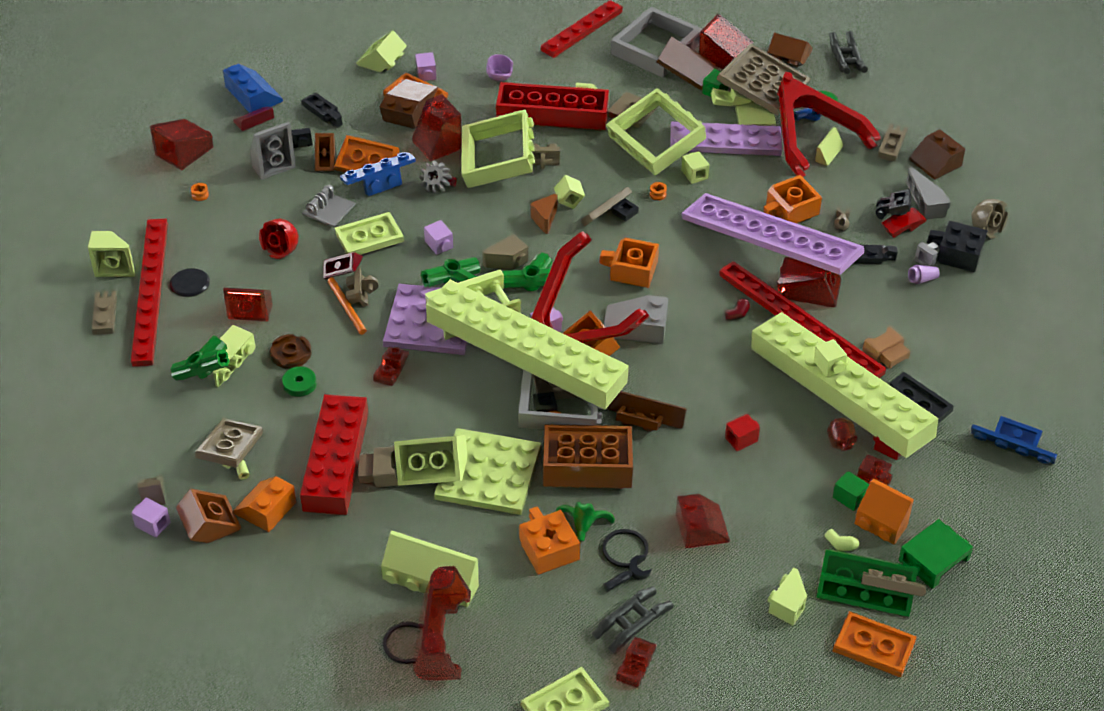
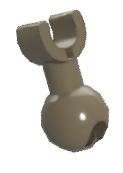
M837 207V218L834 221V226L837 230L845 231L850 225L848 220L850 208H847V211L842 213L840 207Z

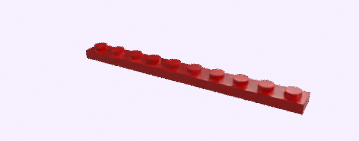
M147 219L131 355L132 367L153 366L168 230L167 219Z
M732 261L720 269L719 276L773 315L776 316L782 312L825 342L834 339L847 354V357L878 378L885 375L886 368L736 262Z

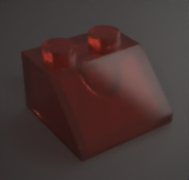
M223 288L228 319L269 321L273 305L271 290Z
M699 493L677 496L675 513L685 549L730 542L718 503Z

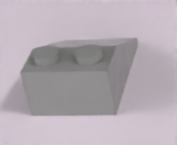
M289 122L253 134L250 150L251 163L261 180L296 168L291 125Z
M648 295L607 305L604 326H617L637 309H645L649 314L647 320L630 334L614 338L663 344L669 298Z

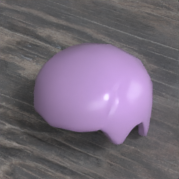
M502 54L490 56L486 65L487 75L492 80L498 82L506 81L512 75L513 61Z

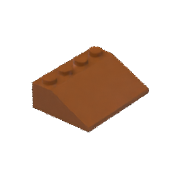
M545 425L543 487L632 488V426Z

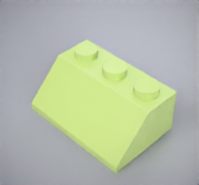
M465 435L394 442L398 486L462 480L467 460Z

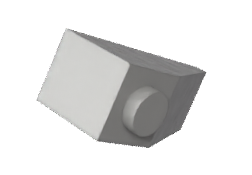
M913 167L909 168L906 183L920 213L926 219L946 217L947 210L950 208V200L946 197L944 191Z

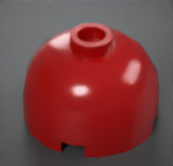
M278 218L263 224V228L259 230V241L262 249L271 253L269 255L271 258L281 259L290 255L296 249L299 235L291 222Z

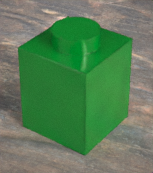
M713 69L703 79L702 94L711 97L713 88L728 90V86L717 80L718 74L721 71Z
M847 471L835 483L832 498L855 511L859 507L870 484Z

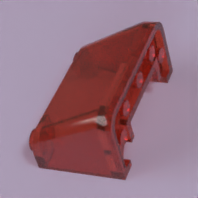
M442 566L435 569L431 574L422 598L413 661V670L421 680L461 679L462 668L459 664H454L451 661L452 657L449 653H445L446 641L443 638L446 614L457 613L459 604L464 601L470 602L471 590L455 566Z

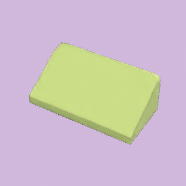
M833 127L818 145L815 162L828 166L842 149L843 142L837 128Z

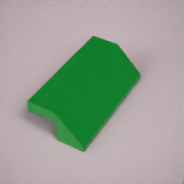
M831 549L825 550L817 598L910 617L913 594L862 584L863 571L869 572V569L882 571L883 576L892 577V574L905 576L907 581L916 582L918 567Z

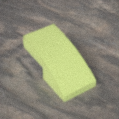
M713 88L711 92L713 105L736 106L751 103L752 101L740 95L732 88L730 91Z

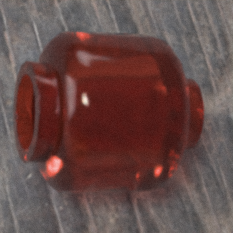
M837 418L830 422V426L827 428V435L831 446L835 449H841V451L851 450L858 441L854 423L846 420V418Z

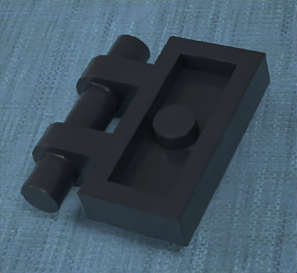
M910 189L890 193L889 197H880L876 202L875 214L877 218L884 219L887 213L901 216L910 212Z

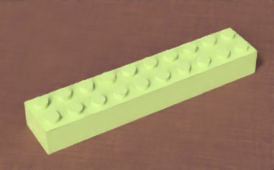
M449 280L426 304L428 323L604 410L627 384L629 365L455 281Z
M779 313L752 330L751 349L869 433L875 437L878 436L879 440L903 457H909L936 438L938 418L849 357H847L846 371L827 377L814 362L815 346L825 341L784 313Z

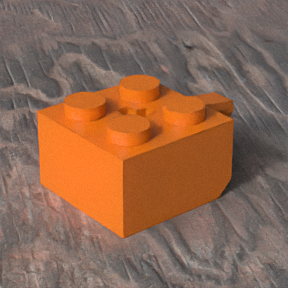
M801 175L774 184L769 188L767 205L764 206L763 213L793 223H799L820 215L822 197Z
M624 238L620 240L617 251L602 250L599 263L611 267V281L649 288L658 263L659 244Z
M538 506L529 509L531 521L519 524V538L537 574L539 575L580 560V542L563 512L559 510L543 516Z

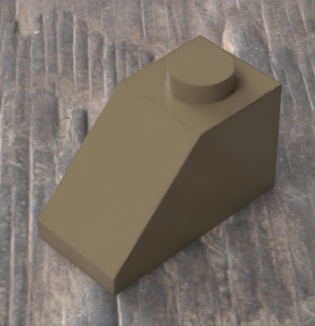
M513 234L482 251L483 266L485 268L513 270L528 261V246Z

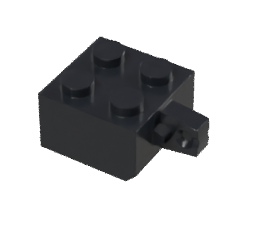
M949 221L945 232L930 230L927 243L934 242L939 246L937 260L940 264L975 273L988 230Z

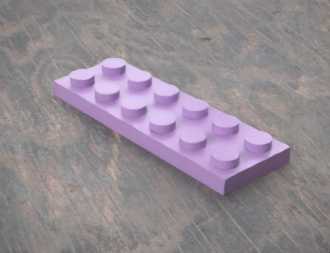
M671 122L670 147L690 133L679 122ZM702 123L706 128V139L689 151L781 156V126Z

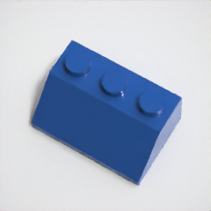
M239 63L223 70L225 87L249 113L265 106L272 107L283 102V98L256 71Z

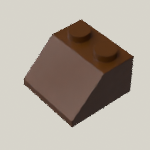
M939 129L922 140L909 157V160L935 180L961 167L966 149Z

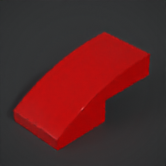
M914 207L910 208V212L904 215H892L881 223L882 227L895 238L907 229L912 232L927 220Z

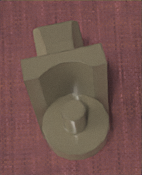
M533 143L535 151L532 153L535 164L532 165H541V170H545V165H560V147H557L556 144L539 147L537 143Z
M358 267L354 275L346 277V284L350 290L346 291V298L350 304L360 302L362 307L368 306V293L377 290L379 286L378 280L371 275L364 277L361 274V268Z

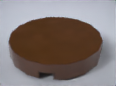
M286 334L272 342L269 352L274 364L282 368L291 369L307 363L311 357L312 350L309 340L304 336L300 335L298 337L294 334Z

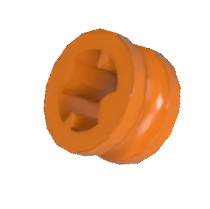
M661 182L651 184L650 197L654 200L665 199L667 186Z
M196 183L191 186V195L195 201H204L209 197L206 184Z

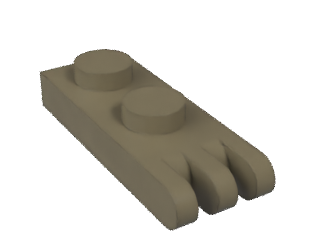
M890 123L878 151V158L896 162L908 127H904L903 131H900L901 126L897 125L896 129H893L894 124Z
M108 291L103 292V297H101L100 292H95L92 320L93 335L114 334L117 291H112L111 297H109Z
M869 569V572L863 571L862 584L917 596H924L926 594V588L923 584L907 581L905 576L892 574V577L883 576L882 571Z

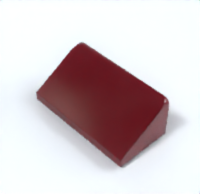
M265 106L233 119V122L241 131H245L273 119L274 111L272 107Z
M352 252L325 259L323 279L355 272L363 256Z

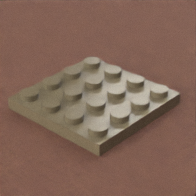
M750 43L718 74L717 80L778 116L780 114L777 91L784 73L790 72L793 78L806 85L809 84L811 78Z

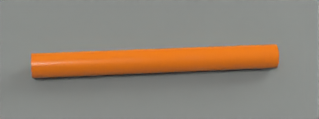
M333 277L329 278L327 282L359 334L364 335L367 332L365 326Z

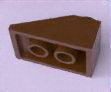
M407 79L403 80L386 94L379 106L383 121L416 129L438 91V87Z

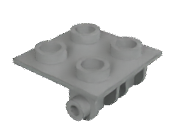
M325 185L323 190L318 192L313 200L307 204L302 214L335 227L356 203L334 195V187L332 185Z

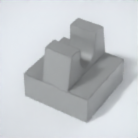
M923 242L917 246L914 260L923 266L934 267L938 254L936 250L939 249V246L934 242L928 245Z

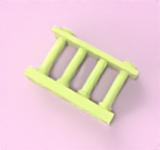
M500 269L459 282V284L481 295L495 292L502 305L521 313L520 299L509 301L502 290L504 289V274ZM440 289L425 293L426 304ZM444 331L445 340L450 339L452 337H457L447 331Z

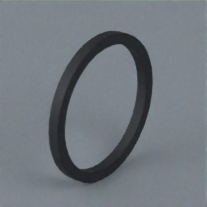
M615 530L604 539L603 554L615 566L629 568L630 564L615 561L608 555L606 551L607 542L615 535L631 534L638 537L645 546L643 555L646 557L648 555L646 539L634 530Z
M398 623L386 632L383 639L384 651L391 660L397 663H415L428 654L431 648V636L428 630L418 623ZM402 627H415L426 635L428 640L427 647L423 653L415 658L401 659L395 657L387 648V640L391 633Z

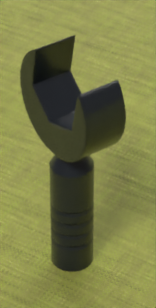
M637 555L633 557L629 564V571H624L603 584L605 590L609 592L629 580L631 576L637 580L648 578L652 569L642 571L637 567V563L645 561L646 556Z

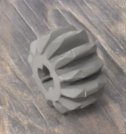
M433 161L432 166L426 163L427 169L422 168L421 172L424 174L419 176V179L422 180L421 186L426 187L427 192L433 190L435 194L438 193L439 189L442 192L445 191L443 186H450L447 180L452 178L448 174L450 169L445 167L443 162L438 164L436 161Z

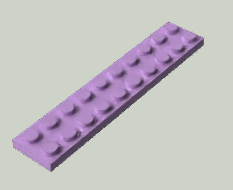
M707 193L681 213L683 220L839 275L864 253V246Z

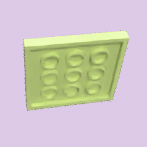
M456 428L454 436L465 435L467 460L463 478L461 481L438 482L434 493L435 500L522 515L541 450V442Z

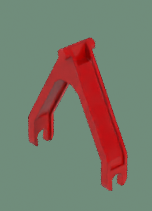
M790 72L784 73L777 95L779 96L785 161L796 176H806L803 171L808 170L810 167L809 162L797 147L793 111L796 108H810L855 132L867 148L877 147L872 137L875 141L880 140V134L866 116L793 78Z
M583 231L578 233L559 249L531 319L553 329L550 322L551 310L572 258L592 241L587 233L585 234ZM639 308L617 326L565 335L581 343L626 336L647 320L649 314L645 309L641 310Z

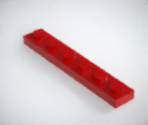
M612 0L607 1L543 43L541 51L555 58L621 14L623 6Z

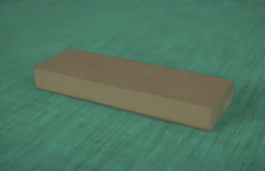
M629 187L624 188L585 216L581 223L584 227L626 198L632 191Z

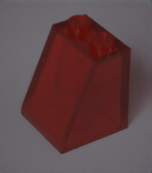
M717 14L700 31L699 54L715 63V67L724 69L750 43L753 44V41L722 15Z
M443 94L426 100L412 136V142L429 161L462 149L461 113Z
M185 118L150 126L155 156L180 170L185 169L214 147L212 134Z
M784 257L783 265L780 266L777 289L789 300L833 308L837 306L842 279L839 274L791 257Z

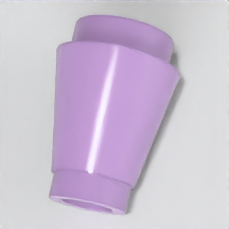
M914 265L908 270L909 281L915 284L937 279L940 274L938 267Z

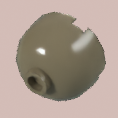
M985 199L981 201L971 212L973 227L988 230L986 237L996 238L997 236H994L997 231L1002 233L1008 220V212L1005 211V206L1008 207L1007 204L998 199Z

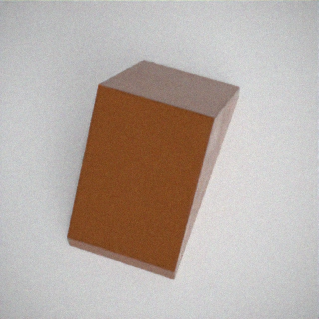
M315 133V171H334L336 161L334 133Z
M552 194L531 203V218L545 234L549 233L558 209V194Z

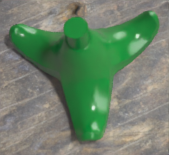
M576 502L574 507L564 504L556 509V511L561 510L563 513H568L573 517L574 526L577 531L576 537L582 542L585 541L586 533L597 519L605 518L610 523L615 521V517L611 512L607 510L594 511L590 503L582 504L581 502Z

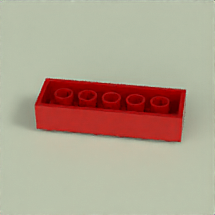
M500 82L496 102V117L526 109L528 117L533 119L534 125L606 130L609 90Z
M324 394L300 493L302 512L347 515L369 415L367 397Z

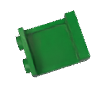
M938 519L901 547L898 561L903 565L918 567L917 577L934 589L939 585L940 578L944 573L961 560L965 562L970 560L973 546L953 531L949 525Z

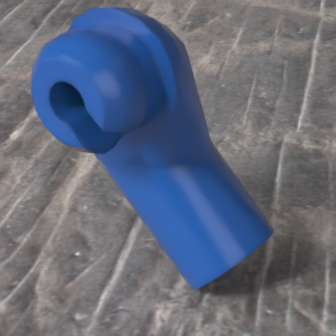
M810 108L794 112L795 120L806 118L818 121L822 116Z

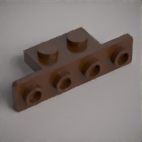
M620 391L606 408L617 412L616 420L621 421L622 424L640 426L646 431H657L661 424L682 429L687 413V408L623 391Z

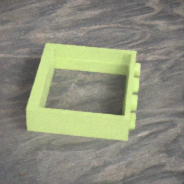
M658 88L606 124L609 137L655 176L706 139V128L702 121L696 120L689 111L686 112L678 102H674L667 93L664 94ZM659 106L688 129L690 133L655 157L626 133L625 130Z
M526 109L462 126V177L467 188L533 172L532 164H535V159L532 152L535 149L532 141L534 134L531 127H534L533 119L528 117ZM522 129L523 157L475 169V141Z

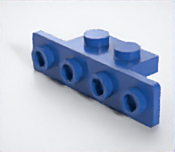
M401 152L395 157L381 159L380 162L375 164H366L363 168L349 170L345 174L340 175V179L346 185L363 181L365 194L371 196L402 185L399 167L414 163L416 160L409 152Z
M1000 416L995 432L972 424L971 434L978 440L986 441L987 439L995 442L994 444L1000 448H1012L1019 455H1031L1036 457L1041 463L1055 464L1057 454L1037 447L1043 430Z

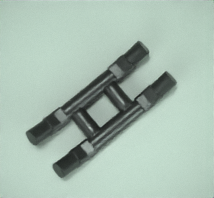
M853 31L846 32L848 47H840L836 32H831L829 34L830 45L840 71L849 74L851 69L848 65L856 64L859 71L866 73L868 68L861 59ZM842 54H852L853 57L843 58Z
M655 587L642 589L613 613L607 615L591 634L599 640L605 632L615 625V622L620 625L624 630L608 647L615 655L622 646L624 647L635 634L650 622L673 609V603L671 601L659 603L649 611L641 603L656 595L657 591ZM632 609L641 616L634 624L624 617Z

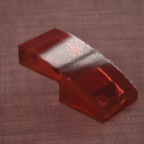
M634 637L626 651L625 659L616 674V680L639 688L653 658L657 644Z

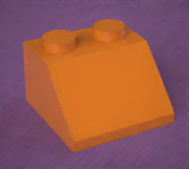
M590 310L562 334L605 328V326ZM614 338L583 343L608 356L620 348Z
M276 476L260 481L233 511L235 515L270 532L296 504L294 485Z
M873 478L857 509L854 524L895 545L908 526L914 499Z

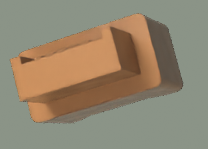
M891 326L887 327V331L876 338L865 339L862 350L878 363L882 362L889 369L901 361L909 359L911 352L903 345L904 338Z

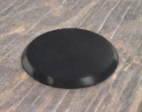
M197 268L183 269L174 274L170 280L171 290L183 297L199 295L210 284L209 275Z

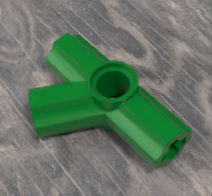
M541 252L523 270L502 271L504 274V288L524 287L527 291L538 290L540 286L545 285L551 270L552 259L548 254Z
M476 257L459 261L447 259L441 266L422 270L420 276L423 285L431 287L442 283L446 284L449 280L459 283L477 277L475 274H478L481 268Z
M213 335L200 351L192 353L186 360L172 364L170 368L172 378L175 381H182L195 376L199 379H204L212 371L227 367L230 362L226 352L227 345L217 336Z

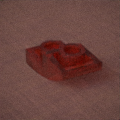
M389 346L382 356L381 365L373 374V381L393 386L406 363L409 351Z

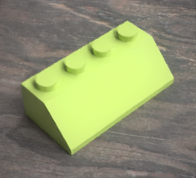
M391 531L381 565L383 580L391 584L407 587L412 591L428 594L433 598L450 601L454 605L469 606L479 587L478 558Z

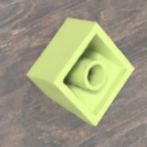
M392 30L374 42L356 64L377 72H381L384 69L390 70L396 64L394 61L403 56L404 53L402 51L407 45Z
M92 231L88 251L95 277H135L129 245L112 231Z

